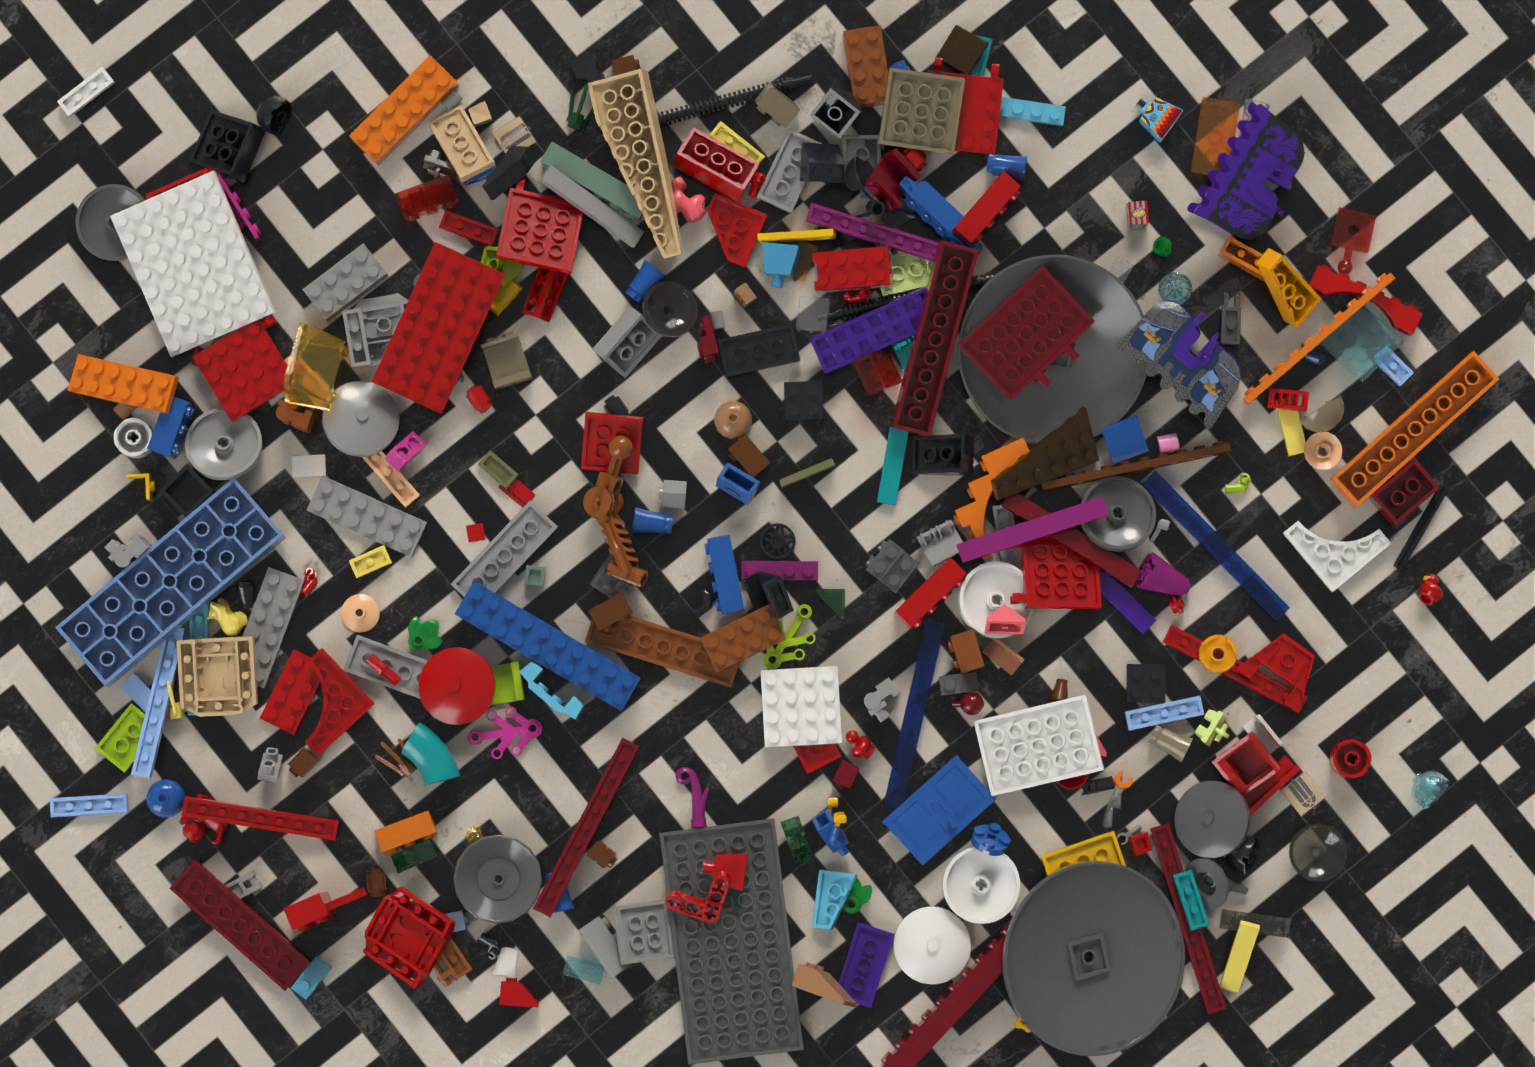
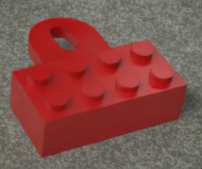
M361 888L332 901L328 891L321 892L283 909L292 930L297 929L300 932L316 926V924L333 919V914L337 913L336 908L366 896L367 893L365 888Z

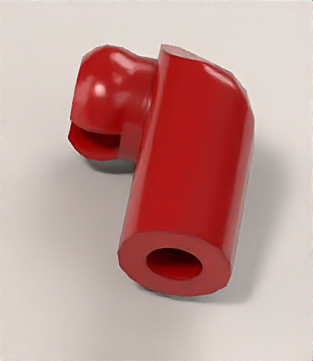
M754 173L748 196L757 199L762 183L766 179L763 173Z
M865 288L854 295L852 291H847L843 294V298L846 300V303L852 304L870 297L871 291Z
M311 567L306 568L304 571L305 585L300 590V593L305 597H308L318 583L316 572Z

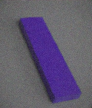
M1099 568L1101 594L1135 628L1144 634L1156 619L1110 574Z

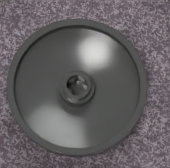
M119 184L104 185L87 194L78 207L75 221L76 231L83 246L90 253L104 260L122 261L128 259L110 216L145 201L143 196L132 188Z
M1110 476L1098 480L1089 487L1080 504L1103 497L1109 514L1106 517L1081 524L1084 532L1092 542L1106 550L1123 552L1132 550L1146 541L1155 526L1156 508L1151 495L1141 484L1127 477Z
M1204 781L1189 788L1180 798L1175 810V830L1181 843L1193 854L1212 859L1225 857L1239 848L1246 839L1250 827L1249 807L1242 794L1233 786L1219 781Z

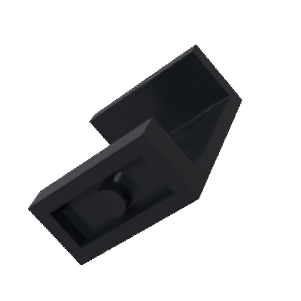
M757 571L743 579L754 611L770 604L775 619H780L794 611L781 576Z

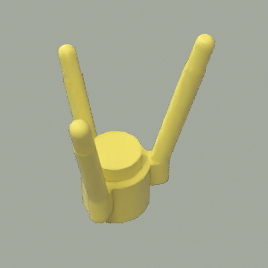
M167 681L171 702L167 715H169L170 719L185 717L184 712L188 710L180 708V702L175 703L171 683Z

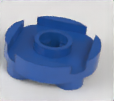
M991 823L990 825L975 826L971 842L982 853L985 850L991 856H1000L1006 853L1011 839L1001 829L999 824Z

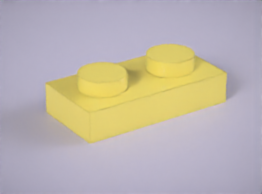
M385 545L349 560L356 578L392 563Z

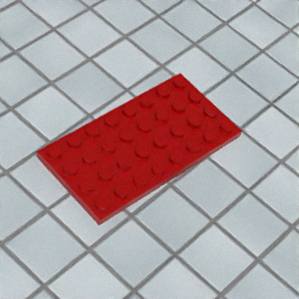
M435 242L371 382L442 414L506 274Z

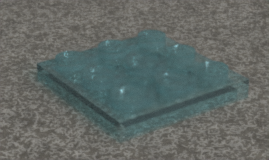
M1363 306L1323 340L1321 346L1359 380L1364 382L1403 343V340Z

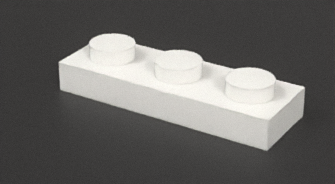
M101 67L57 102L66 114L71 117L115 82L106 70Z

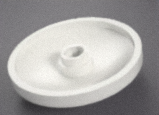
M999 561L981 564L970 571L965 577V581L961 584L958 593L959 610L965 623L971 629H974L976 633L987 638L1001 639L1012 636L1014 634L985 633L987 617L1006 604L1025 618L1026 626L1032 617L1034 609H1025L1024 603L1010 604L1012 593H1024L1023 572L1009 563Z
M971 847L958 853L948 864L943 876V893L949 907L962 919L978 924L991 923L1006 916L1015 906L1020 893V877L1016 866L1006 854L991 856L988 851L983 850L982 853L975 847Z
M932 906L917 909L901 921L895 932L893 948L897 963L909 977L925 984H940L953 979L963 970L970 956L971 941L965 924L957 915L947 909Z

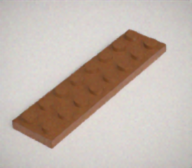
M635 617L624 623L619 621L613 624L615 628L605 633L604 631L600 632L593 619L591 620L585 639L586 643L732 688L739 663L716 673L700 637Z

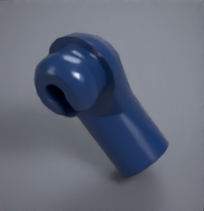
M1313 350L1305 356V360L1314 365H1321L1326 360L1324 354H1319Z

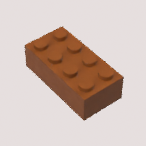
M881 25L843 31L842 36L851 92L860 108L884 105L888 69Z
M769 604L700 637V640L716 673H719L785 641L786 637L777 619L774 618Z

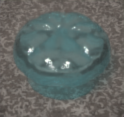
M1179 272L1167 274L1162 278L1158 286L1159 296L1163 301L1171 300L1181 304L1190 298L1193 290L1190 279L1185 274Z

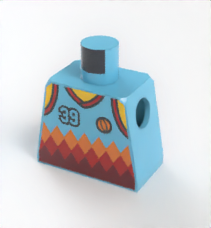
M1155 97L1151 104L1141 98L1135 106L1137 110L1143 113L1139 123L1160 143L1183 112L1182 109Z

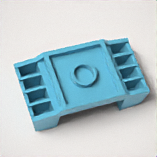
M530 662L519 671L528 681V687L559 714L565 713L578 720L584 705L577 697L573 696L563 707L562 704L564 702L555 694L550 696L547 693L549 689L541 682L535 683L544 673V669Z

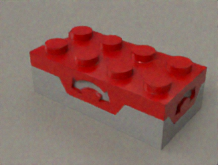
M888 246L812 253L816 275L814 287L817 293L894 287L891 248Z

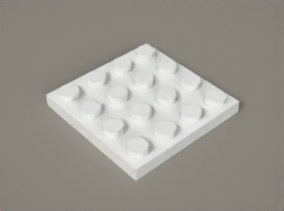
M838 666L761 670L765 748L842 743Z

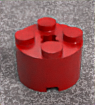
M1354 739L1337 743L1330 752V765L1336 774L1344 778H1357L1364 775L1372 761L1369 748L1364 743ZM1349 755L1354 756L1352 764L1351 762H1347V758L1349 757Z

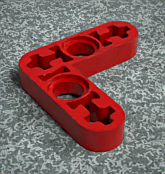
M725 871L715 873L706 900L679 891H671L665 899V904L670 910L713 923L719 918L731 877ZM720 878H723L724 882L722 884V887L720 888L718 887ZM718 893L722 899L714 900L711 895ZM673 898L677 899L676 903L672 902ZM694 903L698 909L691 910L688 908V904ZM711 906H715L713 915H709Z

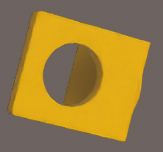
M149 473L126 474V477L129 479L145 478L146 500L153 501V492L156 491L155 481H152V475Z

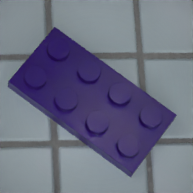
M857 922L838 983L857 1004L871 1008L895 934Z

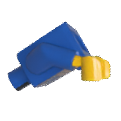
M833 796L827 799V809L812 820L818 833L833 853L838 851L841 856H844L850 852V848L847 845L849 841L840 824L846 823L847 817L844 815V812H836L834 814L832 807H838V798Z

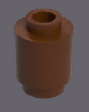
M380 869L369 870V874L365 876L370 897L386 895L385 872H381Z

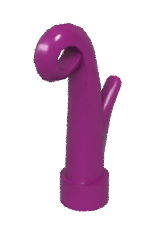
M682 767L677 770L675 778L682 785L691 782V828L707 827L705 805L709 788H706L702 794L696 773L688 767ZM687 773L689 778L683 780L681 774Z

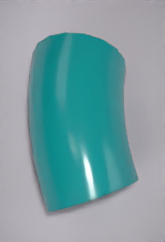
M419 723L406 742L401 754L416 766L425 785L459 777L460 773L457 764L447 746L433 731Z

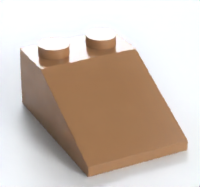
M809 962L806 965L799 964L792 986L856 1008L857 1003L830 973L823 971L824 967Z

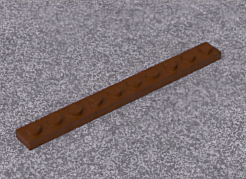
M1224 441L1213 443L1212 447L1205 448V445L1194 447L1193 451L1187 452L1186 449L1175 451L1174 455L1168 456L1167 453L1156 455L1157 458L1149 460V457L1137 459L1138 462L1136 463L1124 461L1119 463L1117 467L1105 465L1100 467L1098 471L1086 469L1081 471L1082 474L1079 475L1067 473L1063 475V478L1051 479L1041 483L1040 486L1042 492L1098 481L1105 477L1122 476L1227 454L1231 449L1229 443L1224 444Z

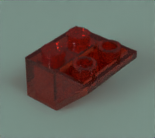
M888 348L867 354L854 360L852 363L868 398L902 383Z

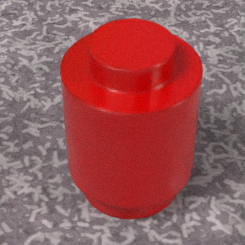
M473 385L466 391L467 400L481 414L493 406L491 403L492 399L481 385L478 387Z

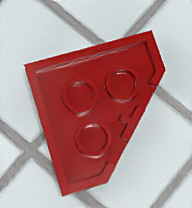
M714 193L707 212L726 259L745 268L758 239L757 234L761 232L767 214Z

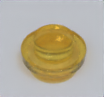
M475 826L469 829L465 839L468 840L470 845L482 838V829Z

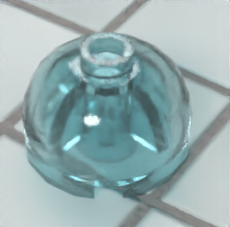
M1433 770L1426 771L1423 774L1418 773L1413 779L1412 796L1422 808L1427 809L1431 806L1429 804L1431 800L1436 802L1448 787L1446 782H1450V780Z

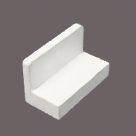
M1260 714L1254 716L1242 726L1247 734L1251 731L1255 733L1270 753L1284 745Z

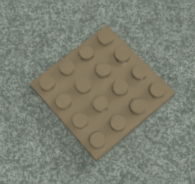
M889 67L878 144L954 154L965 78Z

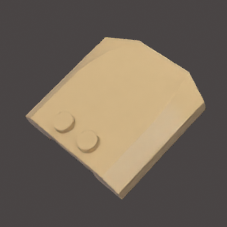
M254 636L176 641L180 708L186 709L200 717L239 715L258 704Z

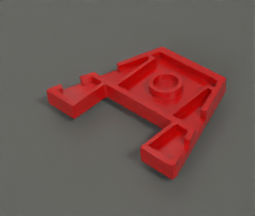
M1283 633L1237 667L1236 671L1250 680L1260 665L1266 667L1293 687L1283 704L1297 714L1301 708V702L1305 694L1306 684L1315 655Z

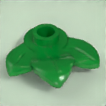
M415 616L408 626L410 634L408 640L409 647L414 651H422L425 648L430 650L438 648L443 642L441 638L436 636L439 629L438 621L428 620L423 623L419 617ZM419 638L422 642L417 644L414 640Z
M856 878L843 909L850 914L859 912L862 904L870 900L872 886L866 885L862 887L859 879ZM852 900L856 903L854 908H851L849 905Z

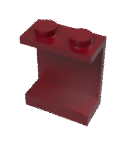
M896 148L883 155L864 185L890 211L902 205L898 200L903 193L898 188L899 183L906 176L915 182L920 178L921 174Z

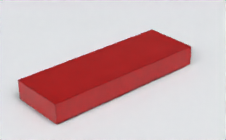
M445 210L439 225V229L492 247L499 233L497 228Z

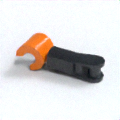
M1120 771L1115 778L1109 776L1087 781L1082 785V796L1115 789L1116 785L1121 789H1127L1132 785L1133 777L1129 778L1127 783H1122L1120 778L1123 776V772ZM1095 783L1096 790L1091 791L1089 784Z

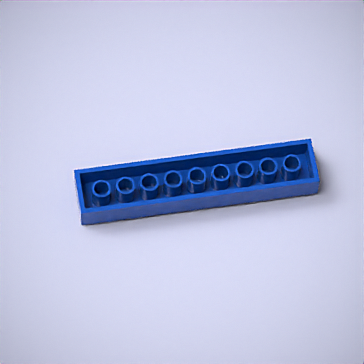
M473 581L455 612L456 616L620 711L623 710L641 679L639 676Z

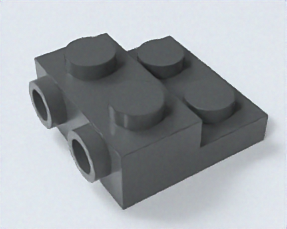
M842 135V157L845 169L854 157H859L868 162L874 169L881 160V152H884V145L878 144L879 135Z
M889 539L887 542L883 540L877 548L880 551L877 556L874 557L872 555L865 563L868 566L866 571L894 593H897L919 562Z

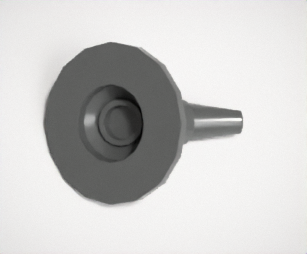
M1198 858L1190 862L1185 871L1192 869L1204 908L1207 910H1214L1222 906L1227 900L1228 892L1230 891L1245 895L1248 893L1246 886L1225 875L1221 867L1208 858Z

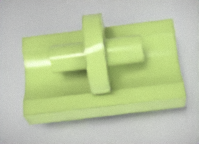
M1209 709L1204 719L1211 722L1210 726L1207 729L1199 725L1195 734L1207 746H1210L1213 740L1219 742L1222 736L1228 739L1230 735L1225 732L1228 725L1224 723L1227 716L1221 711L1216 712Z

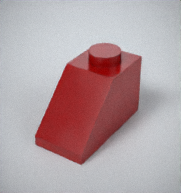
M506 977V981H501L499 1005L539 1007L537 999L522 982H517V978Z

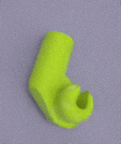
M1243 473L1235 484H1225V493H1243L1251 483L1250 475Z

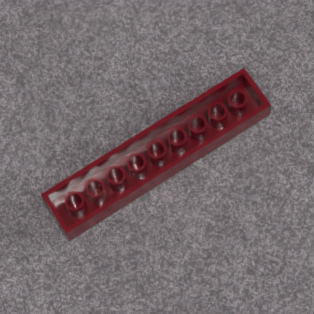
M943 240L938 242L891 421L893 428L929 437L931 435L979 250Z
M1008 924L1000 931L1002 935L997 940L994 938L986 946L989 949L984 954L981 952L973 960L975 964L971 968L966 967L960 974L962 978L958 982L953 981L947 988L949 992L944 997L940 995L935 1000L934 1004L936 1006L931 1011L927 1009L922 1014V1021L918 1025L914 1023L908 1029L909 1035L905 1039L901 1037L895 1043L896 1049L892 1053L888 1051L881 1058V1067H915L1003 972V948L1009 927Z

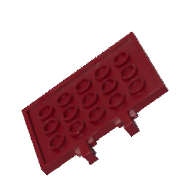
M1042 265L965 337L958 346L1011 401L1032 381L1035 383L1040 381L1045 387L1052 383L1044 373L1047 371L1046 367L1060 354L1063 356L1067 353L1075 361L1080 355L1073 349L1076 346L1074 341L1095 320Z

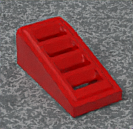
M1270 388L1267 408L1306 412L1309 392ZM1275 393L1279 394L1278 404H1274ZM1283 394L1286 395L1285 405H1282ZM1291 395L1294 396L1293 405H1290ZM1299 396L1302 397L1301 406H1298Z

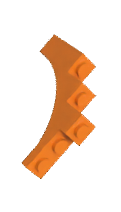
M1024 438L981 456L983 459L980 461L984 472L988 471L989 474L968 483V494L971 499L975 498L976 501L955 510L956 515H954L958 526L962 525L963 528L971 527L968 531L972 539L985 535V512L993 491L991 480L1007 467L1015 464L1023 454L1026 455L1029 452ZM989 554L983 557L985 558V560L992 558L993 556L992 554Z

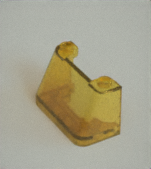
M300 322L284 378V402L330 410L331 404H335L337 392H334V384L340 361L347 357L349 352L346 341L308 323Z

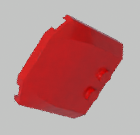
M400 886L397 888L398 890L383 898L366 928L364 936L366 938V947L363 949V953L413 988L418 989L427 980L455 929V921L405 887Z

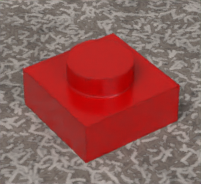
M1143 831L1128 837L1132 856L1152 851L1148 832Z

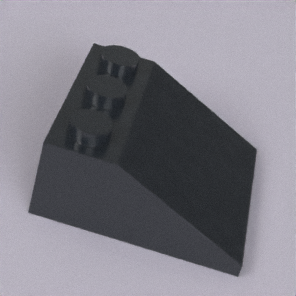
M210 110L189 162L204 169L212 167L213 170L222 176L245 183L266 131L252 122Z

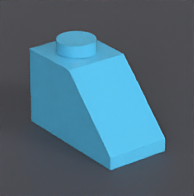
M316 956L292 985L291 989L305 1000L309 999L332 967Z

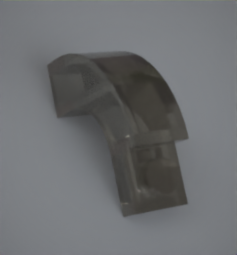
M1222 909L1219 928L1237 931L1242 920L1260 925L1258 934L1289 938L1290 918Z

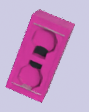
M412 431L389 451L385 460L399 472L418 456L427 444Z

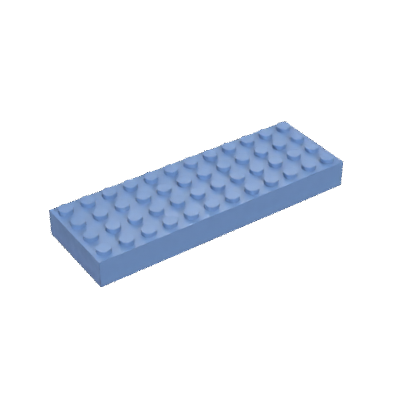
M232 478L55 628L104 686L109 688L286 537L239 482Z

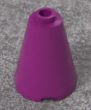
M1153 552L1151 554L1148 553L1139 567L1142 572L1135 582L1137 588L1176 596H1183L1189 592L1191 587L1189 579Z

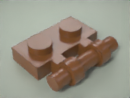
M452 937L448 940L433 967L438 976V981L442 982L445 988L452 984L448 978L451 974L458 980L473 970ZM441 960H443L449 968L445 972L438 963Z

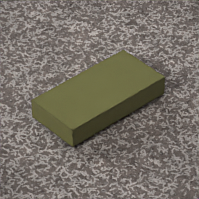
M491 450L478 463L484 471L505 489H508L519 476L518 473Z

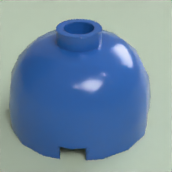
M169 779L159 780L148 790L146 796L147 805L156 816L163 818L173 817L183 808L185 792L176 781Z

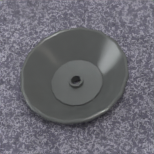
M504 835L482 837L469 845L458 859L453 876L455 892L464 909L477 919L494 924L511 922L526 914L538 899L542 885L540 863L532 850L520 840ZM497 875L502 876V881L500 883L496 882L495 877Z

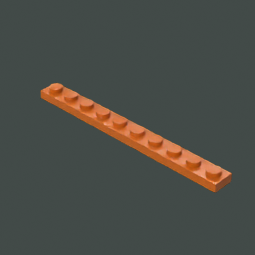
M1391 272L1388 275L1383 273L1377 278V284L1373 288L1369 285L1361 292L1363 296L1359 300L1354 298L1346 305L1348 309L1345 312L1339 311L1332 317L1334 321L1331 324L1327 325L1325 323L1317 330L1319 333L1317 336L1307 338L1302 343L1304 345L1303 348L1299 351L1297 348L1288 355L1289 360L1285 363L1279 362L1273 368L1275 372L1270 376L1265 374L1258 380L1261 384L1256 388L1251 386L1244 392L1246 396L1243 400L1249 405L1395 280Z

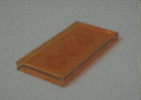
M1202 97L1190 173L1208 175L1210 170H1220L1222 168L1217 158L1220 153L1230 154L1232 151L1227 141L1230 137H1235L1240 103Z

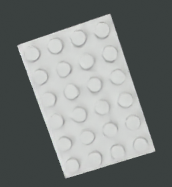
M1087 695L974 721L991 796L1104 770Z

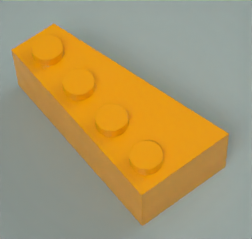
M1268 248L1257 261V265L1283 320L1298 328L1321 301V297L1283 255Z

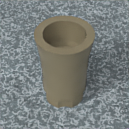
M1156 725L1149 743L1154 744L1155 747L1165 751L1182 763L1193 738Z

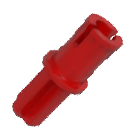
M374 653L367 659L366 664L372 667L378 673V676L381 675L393 686L400 682L401 677L388 667L389 664L383 663Z

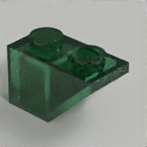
M799 816L780 822L794 862L797 863L813 857Z
M430 839L391 856L398 874L437 857Z

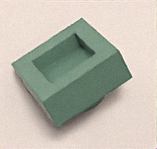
M526 565L524 584L544 587L546 567Z

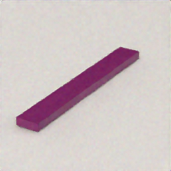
M811 203L806 218L808 223L827 229H834L849 236L881 246H888L891 249L932 262L934 261L938 242Z
M1103 497L956 544L962 563L1106 517L1109 514Z

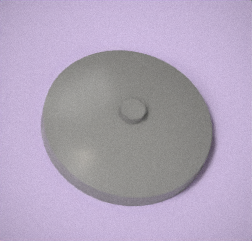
M366 381L349 382L338 387L327 399L322 413L323 429L329 441L340 451L357 457L372 456L387 448L395 438L399 427V411L392 396L382 387Z
M223 407L209 410L200 415L189 427L185 438V451L190 464L198 473L213 480H231L246 474L259 460L263 447L261 432L254 419L246 414L232 423Z

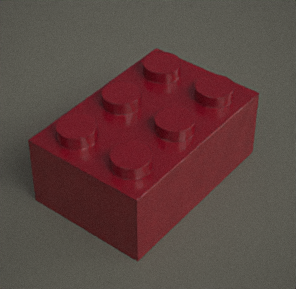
M1413 459L1368 498L1393 527L1440 487L1419 462Z

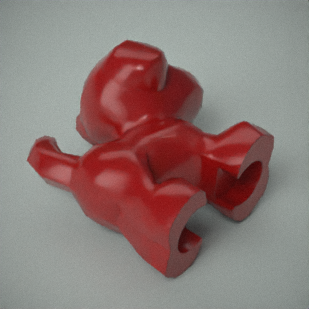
M198 794L196 797L212 800L211 797ZM182 816L179 821L182 826L183 835L190 842H199L205 835L206 828L214 830L216 837L211 841L213 845H220L223 841L224 831L228 824Z

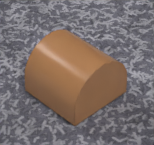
M747 283L740 285L734 291V296L743 308H746L757 299Z
M119 403L114 408V411L125 420L137 407Z

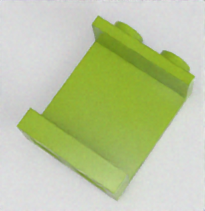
M520 662L491 666L496 680V691L491 705L525 700L522 675L519 672L521 670Z

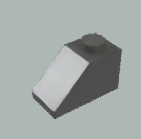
M976 672L938 677L941 696L979 691Z

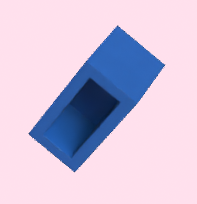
M727 462L717 477L715 486L749 505L758 491L760 481Z

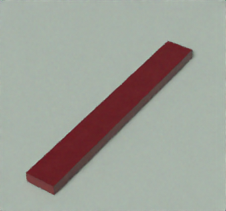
M1019 493L1006 497L1001 507L1025 522L1051 514ZM1073 527L1048 535L1130 588L1133 587L1142 570L1110 550L1096 545L1089 537Z

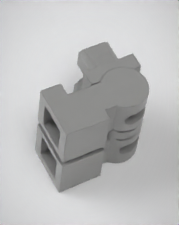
M135 533L130 538L133 542L129 546L123 545L119 541L111 540L105 546V549L111 554L108 558L112 562H115L119 567L126 568L152 546L144 536Z
M889 677L876 686L877 691L868 693L864 698V704L869 710L868 712L871 716L875 714L880 722L890 716L884 708L887 704L883 699L890 694L895 697L900 693Z

